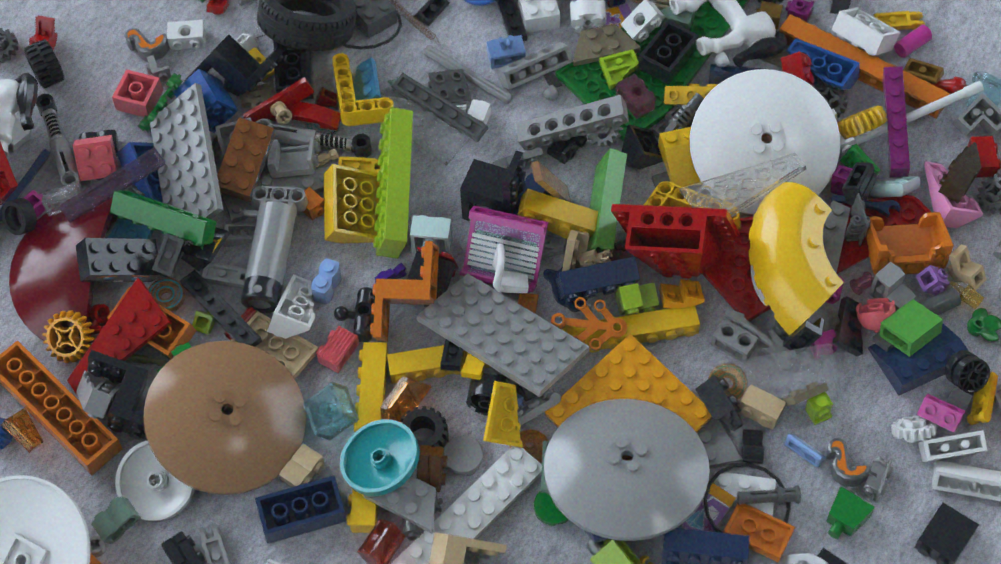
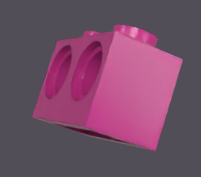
M927 394L917 415L955 432L965 414V410Z

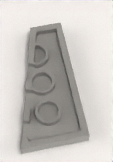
M833 200L830 205L832 211L828 215L823 228V245L826 256L837 273L850 208Z
M694 393L702 401L698 393ZM712 418L697 432L707 452L709 469L742 463L741 456L719 420Z

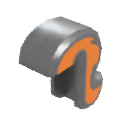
M137 28L128 29L125 33L129 49L133 51L136 48L140 58L148 61L147 57L154 55L155 60L160 59L169 50L165 33L155 38L151 43Z
M834 438L829 442L826 458L828 460L834 459L831 466L833 479L845 486L862 484L868 477L870 466L850 467L846 442L840 438Z

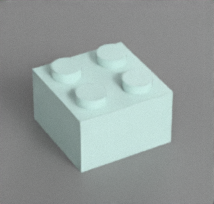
M413 215L410 231L412 254H416V251H418L417 247L422 248V246H425V241H433L439 247L440 254L441 252L450 254L453 239L451 219Z

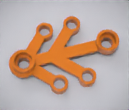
M578 297L575 300V307L581 310L588 320L566 318L562 313H556L551 317V324L560 329H563L565 326L587 328L578 336H573L581 342H584L598 330H606L599 338L590 340L589 346L594 351L599 350L601 345L611 337H622L627 331L626 322L621 318H614L606 308V303L601 299L595 301L594 309L597 312H601L607 322H600L588 308L586 300L582 297ZM580 300L584 302L582 307L577 306V302ZM598 303H602L604 307L602 309H598L596 305ZM557 317L562 318V322L560 324H557L555 322V319ZM615 324H619L621 329L616 331L613 327ZM594 341L599 343V346L596 348L591 345Z

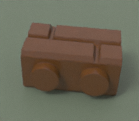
M421 445L417 464V479L435 487L436 492L439 493L442 485H446L447 473H443V468H447L448 456L444 455L445 448Z

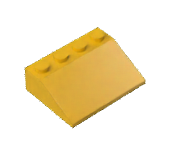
M691 127L660 133L658 147L670 182L685 188L703 185L691 159L689 143Z
M332 164L324 173L325 241L341 244L374 243V238L377 237L374 225L375 221L378 220V215L375 214L376 204L379 201V198H376V191L380 183L377 182L378 173Z

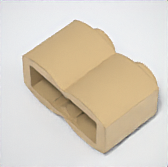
M301 445L292 459L281 470L279 474L281 481L290 487L312 482L311 478L323 470L325 465L324 458L307 445Z

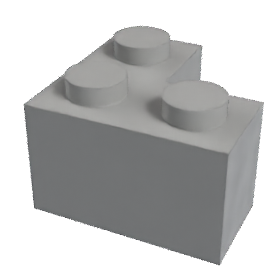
M982 93L952 124L965 136L977 124L981 125L993 136L1001 128V110Z
M892 262L875 274L869 293L873 298H889V302L894 300L896 311L917 297L912 289L902 284L905 273Z

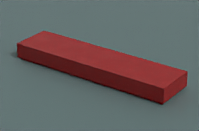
M304 77L243 114L244 119L251 117L253 122H257L260 119L269 120L274 117L270 108L276 102L281 101L289 108L315 91Z

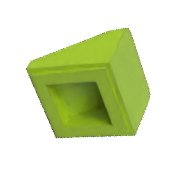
M200 310L196 311L192 326L198 332L209 335L216 320L208 312Z

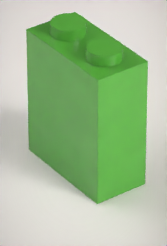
M912 299L881 322L879 336L910 357L941 333L943 319Z

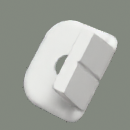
M501 243L498 244L492 264L496 271L493 287L499 293H528V275L504 270L505 246Z

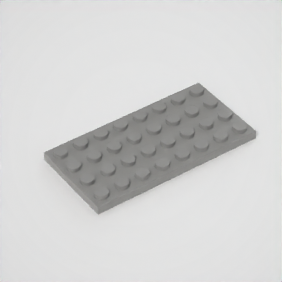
M194 83L161 110L155 120L150 122L163 203L212 219L223 211L202 88L200 84Z
M468 273L438 297L434 304H430L417 315L418 322L458 347L463 348L466 352L539 397L589 352V346Z

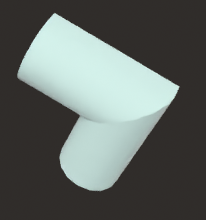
M905 176L897 180L876 181L870 195L872 197H902L919 188L920 177Z

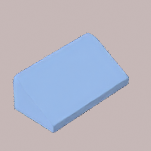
M787 435L785 446L816 468L825 460L826 457L796 435Z

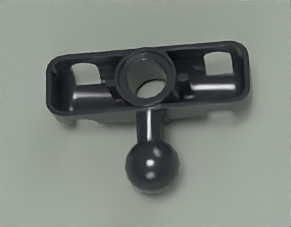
M363 287L358 290L355 312L348 311L344 306H338L334 310V317L338 321H344L347 318L354 319L353 333L358 336L359 342H370L372 339V334L367 330V326H371V323H374V315H372L371 308L372 303H375V296L374 299L370 297L373 296V289L369 287Z

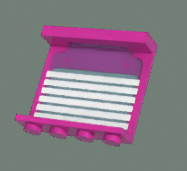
M473 206L469 211L468 218L471 219L464 265L459 275L465 276L468 273L485 284H493L496 271L492 264L496 247L501 243L505 246L504 270L528 275V293L534 292L537 287L548 222Z

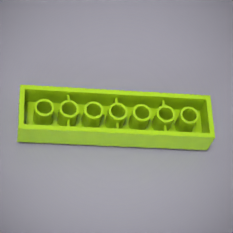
M391 107L389 113L385 114L384 123L380 125L379 133L382 134V139L379 141L381 155L378 158L380 171L377 174V182L380 183L376 191V198H379V201L375 208L378 220L375 221L374 225L377 237L374 238L373 248H376V256L398 259L407 243L413 111Z

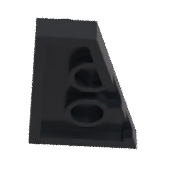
M846 296L840 300L838 311L840 320L839 324L835 326L837 336L833 338L832 344L857 357L863 354L862 325L857 318L856 306L859 302Z

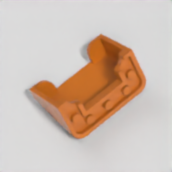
M940 212L925 213L920 218L918 224L884 226V221L881 217H869L870 228L866 232L870 264L874 275L890 262L899 266L905 274H918L930 265L943 269L947 266L949 255L954 245Z

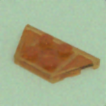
M402 376L380 407L381 420L389 419L401 422L400 418L403 415L406 416L408 410L412 412L414 411L413 408L419 406L431 389V386Z

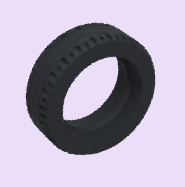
M259 0L257 23L266 36L284 46L305 51H328L345 45L352 38L357 6L354 0ZM293 11L310 12L320 16H307Z

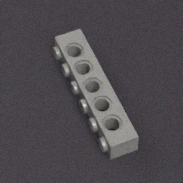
M621 95L518 122L516 123L518 143L524 150H532L538 146L551 145L553 142L569 140L576 136H584L594 131H603L613 126H621L624 123H628L629 119L626 102Z

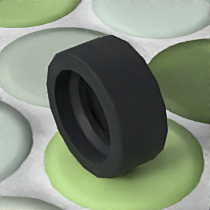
M17 198L4 204L2 218L10 233L22 235L34 230L37 216L33 205L28 200ZM17 209L19 210L22 216V224L19 222L17 218Z

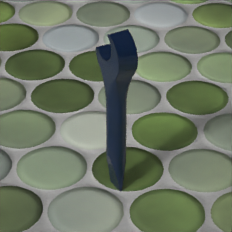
M832 194L831 201L834 200L838 203L847 204L845 196ZM894 200L882 202L866 201L865 208L875 210L886 218H889L890 209L900 212L901 208L900 204Z

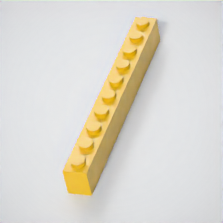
M363 342V350H359V361H362V367H358V379H361L360 385H357L356 388L359 402L355 403V414H358V420H354V432L368 423L384 419L388 347L385 342ZM352 490V494L348 496V506H351V513H347V525L351 527L352 533H376L378 505L365 499L363 494Z

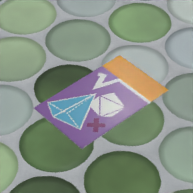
M712 483L707 503L709 515L717 527L736 500V497ZM702 500L698 509L682 525L692 530L713 532L714 529L705 515L704 502Z

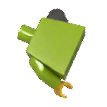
M589 537L587 548L592 554L590 560L593 564H644L645 560L649 559L647 555H643L638 559L625 541L606 539L605 541L602 540L594 543Z

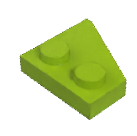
M634 49L599 58L600 66L610 90L638 68L639 61Z

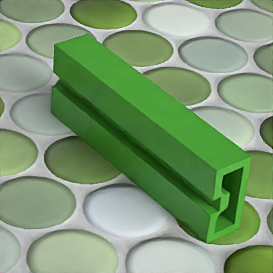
M610 148L595 168L589 208L598 211L595 232L589 237L587 251L595 249L597 253L608 249L612 252L614 249L618 221L611 212L612 204H620L627 159V154L617 149Z

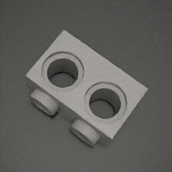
M724 319L714 333L711 345L745 364L756 349L759 337L739 327L734 321ZM741 343H746L748 346H742Z

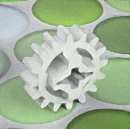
M918 415L903 417L901 420L898 419V422H893L892 424L893 437H898V439L904 438L907 442L925 441L937 433L935 423Z

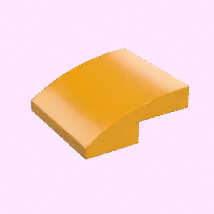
M680 279L679 286L660 283L659 293L663 308H686L704 303L705 298L699 281Z

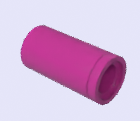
M925 25L919 26L895 43V52L901 58L907 57L932 40V32Z

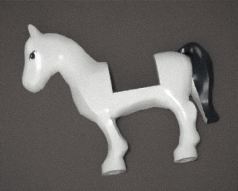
M669 0L670 8L676 15L684 11L693 13L703 3L709 1L730 25L732 31L724 37L710 39L704 36L696 40L697 49L703 56L711 52L719 54L727 49L738 48L744 43L748 45V48L732 59L737 67H741L749 60L765 59L783 52L786 48L787 37L775 30V24L766 12L761 11L747 16L736 0Z
M23 73L15 80L0 79V142L6 157L9 151L8 145L12 143V129L15 121L13 114L19 111L21 126L24 131L34 128L32 113L37 101L38 82L29 73Z

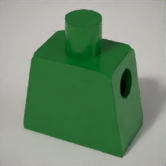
M841 486L826 520L827 523L832 525L828 534L835 539H839L842 533L853 536L872 516L875 507Z

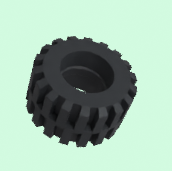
M43 39L24 48L27 61L42 88H48L64 80L61 65L48 41Z
M422 406V409H418V407L413 408L414 411L408 410L406 416L403 415L400 418L401 423L406 425L412 433L421 428H427L434 432L428 439H417L419 448L421 445L444 448L449 441L446 419L444 416L442 417L441 412L437 411L435 413V408L430 407V409H427L426 406Z

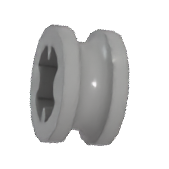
M99 536L90 538V551L95 557L102 556L106 551V544ZM99 543L100 548L93 550L92 545Z

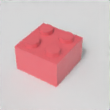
M126 69L112 96L116 110L141 117L148 116L155 108L163 92L160 78Z
M112 135L74 141L73 150L80 181L117 176L119 169Z

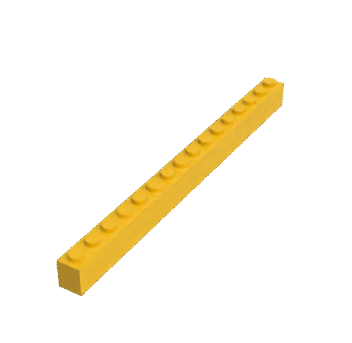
M696 306L669 308L614 317L623 319L627 324V331L622 337H611L601 345L599 350L594 351L589 346L590 340L599 338L606 332V330H598L583 343L589 346V352L594 353L602 349H614L629 334L640 343H654L663 339L673 340L682 336L692 337L699 334L700 329ZM606 319L599 320L600 322H607ZM615 324L613 328L618 331L621 329V326ZM565 326L561 330L571 336H578L587 328ZM594 341L591 345L596 348L599 346V343ZM444 345L387 354L391 383L404 384L407 381H423L431 377L442 378L450 374L460 375L468 352L464 350L461 371L441 370L440 363ZM486 364L485 369H486V368H492V367H490L489 365Z

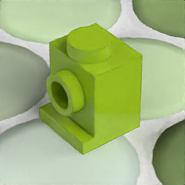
M823 392L807 399L805 411L814 425H817L832 418L831 410L833 403L827 393Z

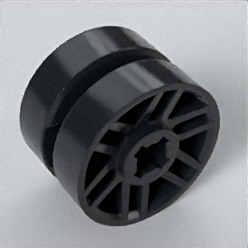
M961 350L954 353L948 359L945 366V376L948 381L962 391L975 393L981 390L988 382L990 368L984 360L972 352Z

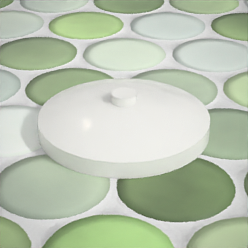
M148 441L141 442L131 448L122 458L116 472L115 485L118 497L127 498L141 516L140 519L148 521H163L179 514L188 505L195 491L194 488L174 478L161 466L154 456Z

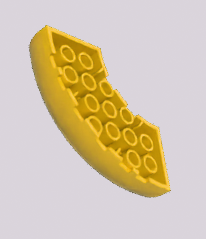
M794 182L780 183L769 191L760 202L752 218L753 223L749 230L750 265L754 269L755 275L753 277L758 290L761 289L765 297L763 301L766 306H770L775 314L774 318L789 336L844 283L832 268L823 245V228L832 209L811 189Z

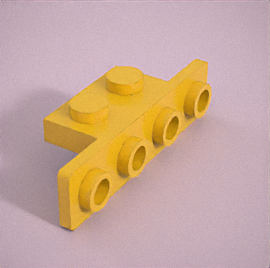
M700 84L665 86L664 104L686 105L696 92L705 98L718 84H707V87L700 86Z

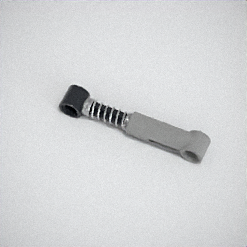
M41 94L37 97L36 106L47 128L50 139L49 145L61 184L67 195L77 196L82 192L83 185L79 180L68 140L64 137L59 120L57 119V106L52 95ZM64 164H67L69 171L66 172Z
M260 119L256 122L274 128V140H278L279 143L298 146L309 145L310 137L314 136L316 143H319L320 147L324 146L327 148L329 146L330 149L332 147L334 149L339 148V150L344 149V151H351L356 157L367 158L372 153L370 138L363 133L357 134L353 138H345V136L341 138V136L336 137V135L331 136V134L328 136L326 133L321 135V132L319 133L318 130L273 124L268 119Z

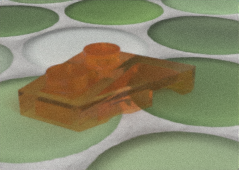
M25 408L10 416L1 424L29 453L43 443Z

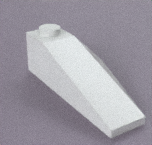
M293 274L273 313L267 332L286 339L310 330L315 319L310 280Z

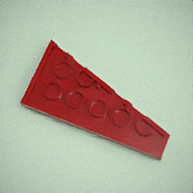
M137 278L67 379L75 393L84 371H87L88 356L91 350L125 361L172 324L141 279Z

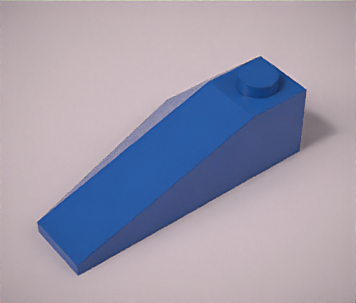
M795 38L787 49V53L790 55L799 51L808 55L811 59V72L825 83L839 89H851L860 76L859 62Z
M129 142L116 153L122 169L136 188L144 193L145 197L163 203L154 144Z

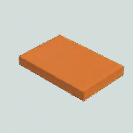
M737 503L723 533L750 536L749 549L779 563L795 527L748 504L739 505Z

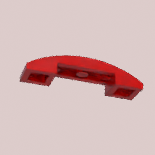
M298 102L287 108L292 113L291 120L317 123L323 129L337 131L341 123L340 113L324 106ZM274 116L270 121H277L276 117Z

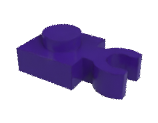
M400 263L393 270L390 268L386 271H381L374 277L375 284L376 279H400L407 275L405 272L406 267Z

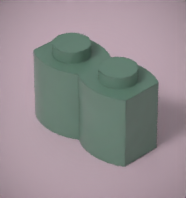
M117 497L110 502L106 511H101L95 516L91 525L104 543L113 544L141 516L127 498Z

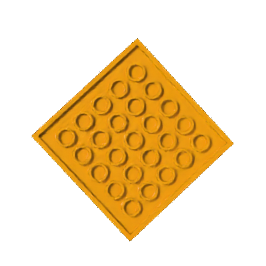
M631 334L623 339L564 393L558 404L544 412L559 427L572 414L594 403L613 399H635L651 402L669 409L684 419L696 433L713 418L705 404ZM624 455L622 457V459L625 461H630L633 459L629 455Z

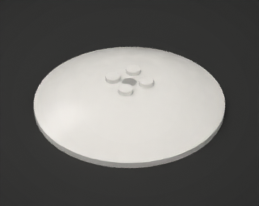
M758 69L745 71L719 83L701 102L695 113L690 131L689 143L692 163L705 188L718 201L737 208L741 213L753 216L762 199L773 187L780 183H798L819 195L830 181L839 159L840 133L835 115L827 101L806 81L792 74L777 70ZM768 134L771 136L772 141L764 143L761 136Z
M18 475L0 479V564H20L19 561L22 556L26 557L25 564H90V538L85 519L77 504L63 489L54 483L33 476Z

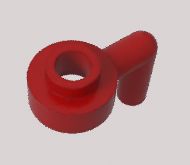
M96 304L92 306L90 310L92 324L89 329H94L95 331L91 334H99L104 327L99 326L100 323L108 321L107 317L110 314V309L107 305Z

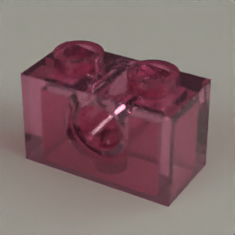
M635 74L617 83L616 95L623 97L627 108L636 119L655 109L656 97L654 93L649 92L644 81Z

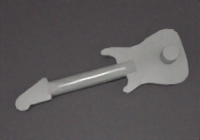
M731 309L725 310V317L730 318L736 324H741L768 346V348L764 347L762 352L770 355L781 370L788 371L800 358L801 354L798 355L794 350L783 347L784 341L773 330L768 332L771 336L770 339L744 318L745 315Z

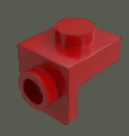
M210 0L206 5V11L215 15L224 14L229 6V0Z

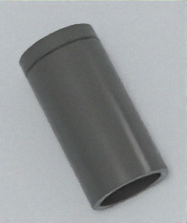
M950 288L919 303L933 313L940 315L961 305V298L956 289Z

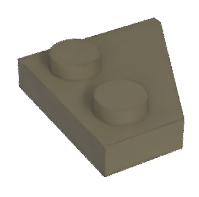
M815 381L807 384V388L793 390L789 392L790 395L779 399L787 402L785 406H790L829 389L826 382L818 384Z

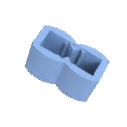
M326 258L320 264L319 274L313 279L311 285L314 301L327 305L332 300L334 288L338 286L341 280L339 262Z

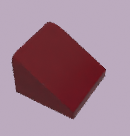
M321 87L316 96L315 104L320 106H336L337 94Z

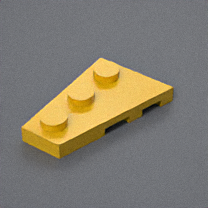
M494 381L483 441L523 448L519 431L521 427L517 414L516 385Z

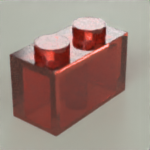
M379 519L357 552L367 564H389L406 536L394 522Z

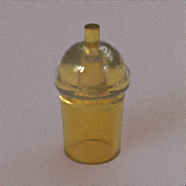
M950 282L959 293L961 301L975 310L985 298L972 288L968 282Z

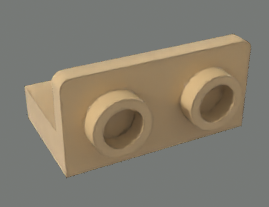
M575 230L570 231L562 271L571 270V268H582L577 257L578 254L587 252L589 233Z

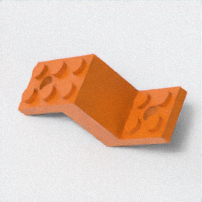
M425 241V246H422L421 249L424 266L420 267V277L423 280L376 279V284H373L375 303H372L371 312L374 315V323H371L370 333L376 340L388 342L390 304H434L437 298L439 247L433 241Z

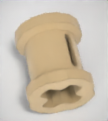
M278 101L271 106L270 111L276 117L278 123L287 124L291 121L292 113L283 102Z

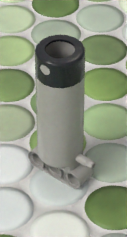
M257 186L252 191V197L259 210H245L243 213L244 216L257 218L241 296V303L247 309L252 307L256 312L271 313L275 311L280 301L296 214L306 210L308 204L306 194L302 188Z

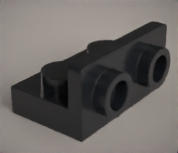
M586 135L572 137L565 141L553 142L547 149V154L565 165L568 160L574 158L576 151L586 144Z

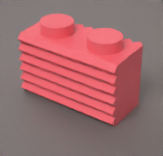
M338 326L335 331L332 330L329 333L328 341L325 345H321L316 353L318 363L336 373L340 372L346 361H348L357 346H359L358 336L341 326Z

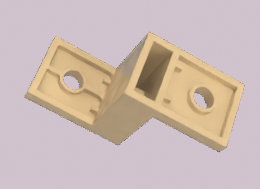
M434 532L429 564H464L466 551L498 556V552L506 553L507 545Z

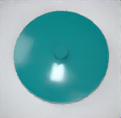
M383 419L368 423L358 429L348 439L342 450L340 458L342 476L353 490L366 496H380L393 492L407 482L417 467L420 453L418 441L412 431L401 422Z

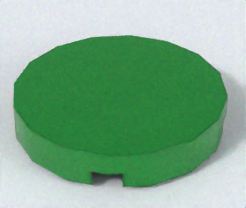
M541 491L537 493L534 500V511L542 523L556 526L562 525L569 520L557 508L550 494Z

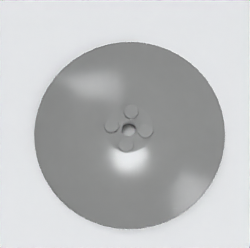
M613 399L597 402L578 410L557 428L546 449L544 477L553 502L565 517L575 525L604 538L637 541L668 533L679 527L693 515L701 504L707 490L709 460L698 434L684 419L674 412L647 401ZM624 455H629L633 459L630 461H625L622 459V457Z

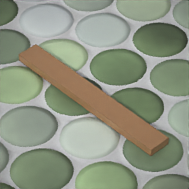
M539 161L532 162L531 166L535 182L552 196L571 202L568 186Z

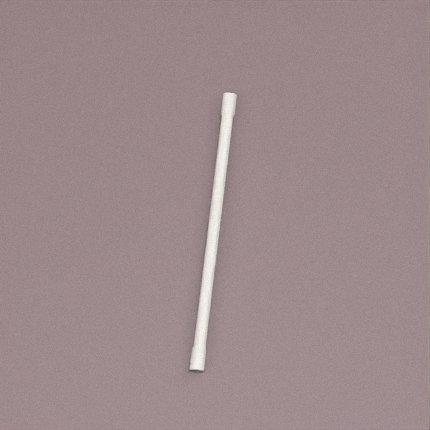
M977 81L955 93L906 114L907 123L966 97L984 91V87L980 81ZM887 122L871 131L853 137L855 144L859 145L888 132Z

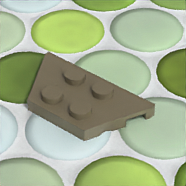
M616 24L580 31L574 54L573 66L597 62L601 57L634 49L635 53H639L641 48Z

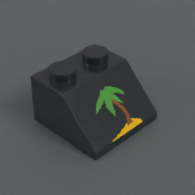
M216 227L213 243L196 246L193 245V242H188L182 250L184 254L181 259L196 270L201 271L212 262L230 232Z

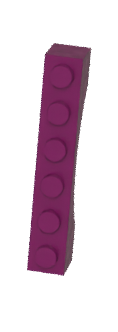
M903 66L884 67L882 79L887 116L889 178L909 176L910 160Z

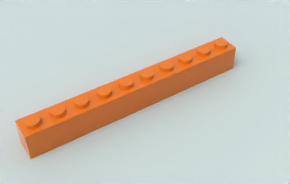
M791 14L779 28V32L787 37L788 45H791L794 39L797 38L859 62L860 76L858 80L883 92L882 76L884 67H896ZM903 70L905 104L918 109L950 95L944 89L938 88ZM944 107L927 115L937 119Z

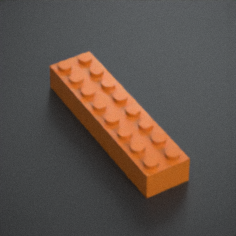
M18 340L0 354V384L91 475L95 474L123 450L119 440L98 419L90 417L88 412L83 411L80 401Z

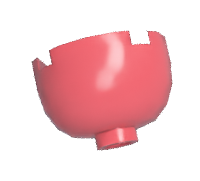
M889 298L869 299L867 304L862 306V303L856 306L857 318L864 328L878 333L880 332L881 322L896 312L894 300L889 302Z

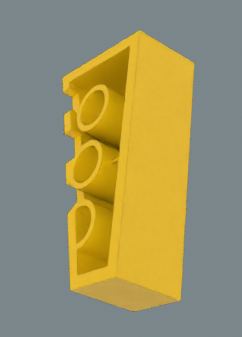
M527 188L521 196L518 216L548 222V231L568 240L571 230L589 233L591 236L596 229L598 211Z

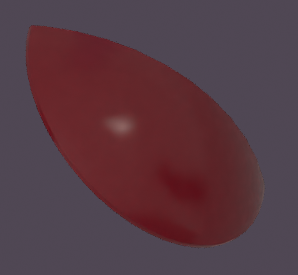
M100 190L75 196L50 209L37 220L34 230L25 233L14 253L9 272V288L12 302L23 323L43 341L47 340L42 335L47 333L44 326L50 325L47 320L53 318L54 314H60L61 311L68 312V310H73L74 313L80 312L81 317H87L86 322L92 323L90 309L93 300L92 290L94 282H80L76 245L84 238H105L106 231H109L111 222H116L117 215L110 213L113 196ZM65 321L61 325L63 327L69 328L73 326L74 323L70 321ZM69 345L64 350L73 352L76 348Z

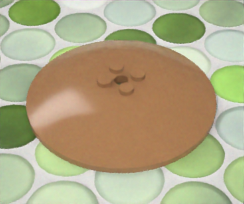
M216 341L193 346L179 353L164 365L148 390L143 419L149 446L158 462L169 474L196 490L212 494L231 495L258 489L279 476L281 470L292 459L302 444L306 428V409L302 393L294 377L277 359L251 345L232 341ZM228 406L233 412L230 415H225L221 409Z

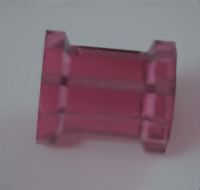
M865 271L861 277L850 280V287L855 294L861 295L865 289L872 286L874 277L870 272Z

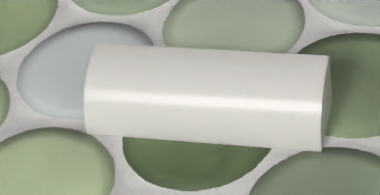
M935 460L932 489L1001 501V471Z

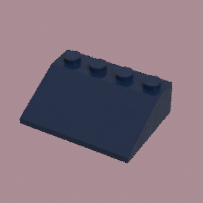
M942 324V331L938 336L910 357L895 346L887 352L877 344L868 347V350L898 396L945 375V366L948 359L958 351H969L962 340L945 324Z

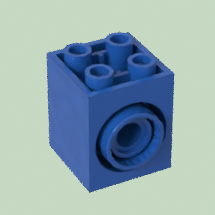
M198 69L173 93L177 98L194 83L200 84L209 131L215 133V126L226 123L239 110L228 91L223 88L224 84L221 79Z

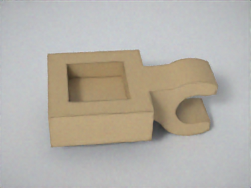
M594 249L578 254L577 260L582 267L610 262V257H613L610 249L597 253Z

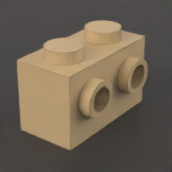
M750 384L740 401L739 407L741 411L739 413L746 418L758 422L761 426L773 430L787 402Z

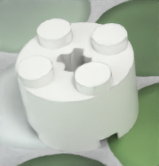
M577 0L574 3L571 1V25L576 33L606 25L604 0Z

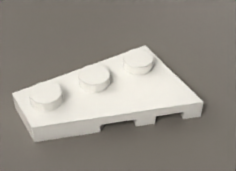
M724 472L713 483L736 497L734 501L736 503L738 491L774 490L776 479ZM774 502L748 504L773 516Z

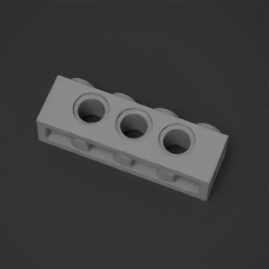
M558 42L496 70L502 86L510 90L573 62L568 45Z

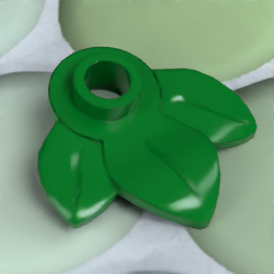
M985 308L976 309L972 313V318L967 323L968 332L973 336L981 335L987 341L999 340L996 331L1001 328V319L994 315H988Z

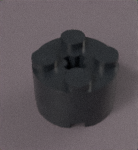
M483 372L481 380L471 379L466 400L467 406L469 408L471 406L474 407L475 412L488 416L494 381L507 383L506 377L501 374L492 375Z

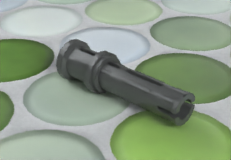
M795 485L794 488L778 486L774 490L738 491L737 502L739 505L776 502L779 505H783L784 502L799 504L801 502V490L799 485Z

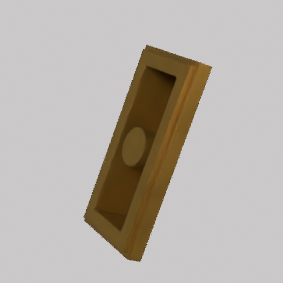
M909 58L904 68V71L935 84L944 75L943 67Z

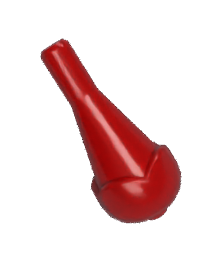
M961 77L939 80L937 84L929 82L950 94L967 86L965 79Z

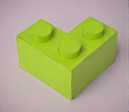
M636 283L622 286L614 293L619 316L632 315L640 311H655V308L660 305L655 283L644 285Z

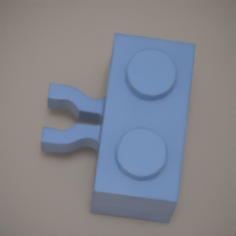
M508 35V38L498 37V39L486 41L491 69L506 66L526 57L521 35Z

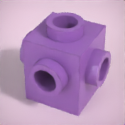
M930 265L916 275L921 289L926 293L936 295L945 291V288L950 285L947 279L948 274L943 268Z

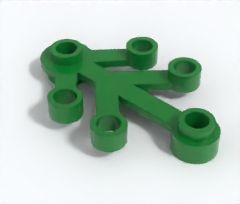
M174 73L166 83L169 88L159 99L151 113L141 120L138 128L147 132L151 129L150 122L155 120L158 111L163 110L168 105L166 103L168 101L167 98L173 99L175 96L173 92L182 83L180 79L182 75Z

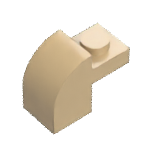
M961 244L949 255L951 264L947 267L950 276L962 287L975 291L987 280L983 265L971 261L967 246Z

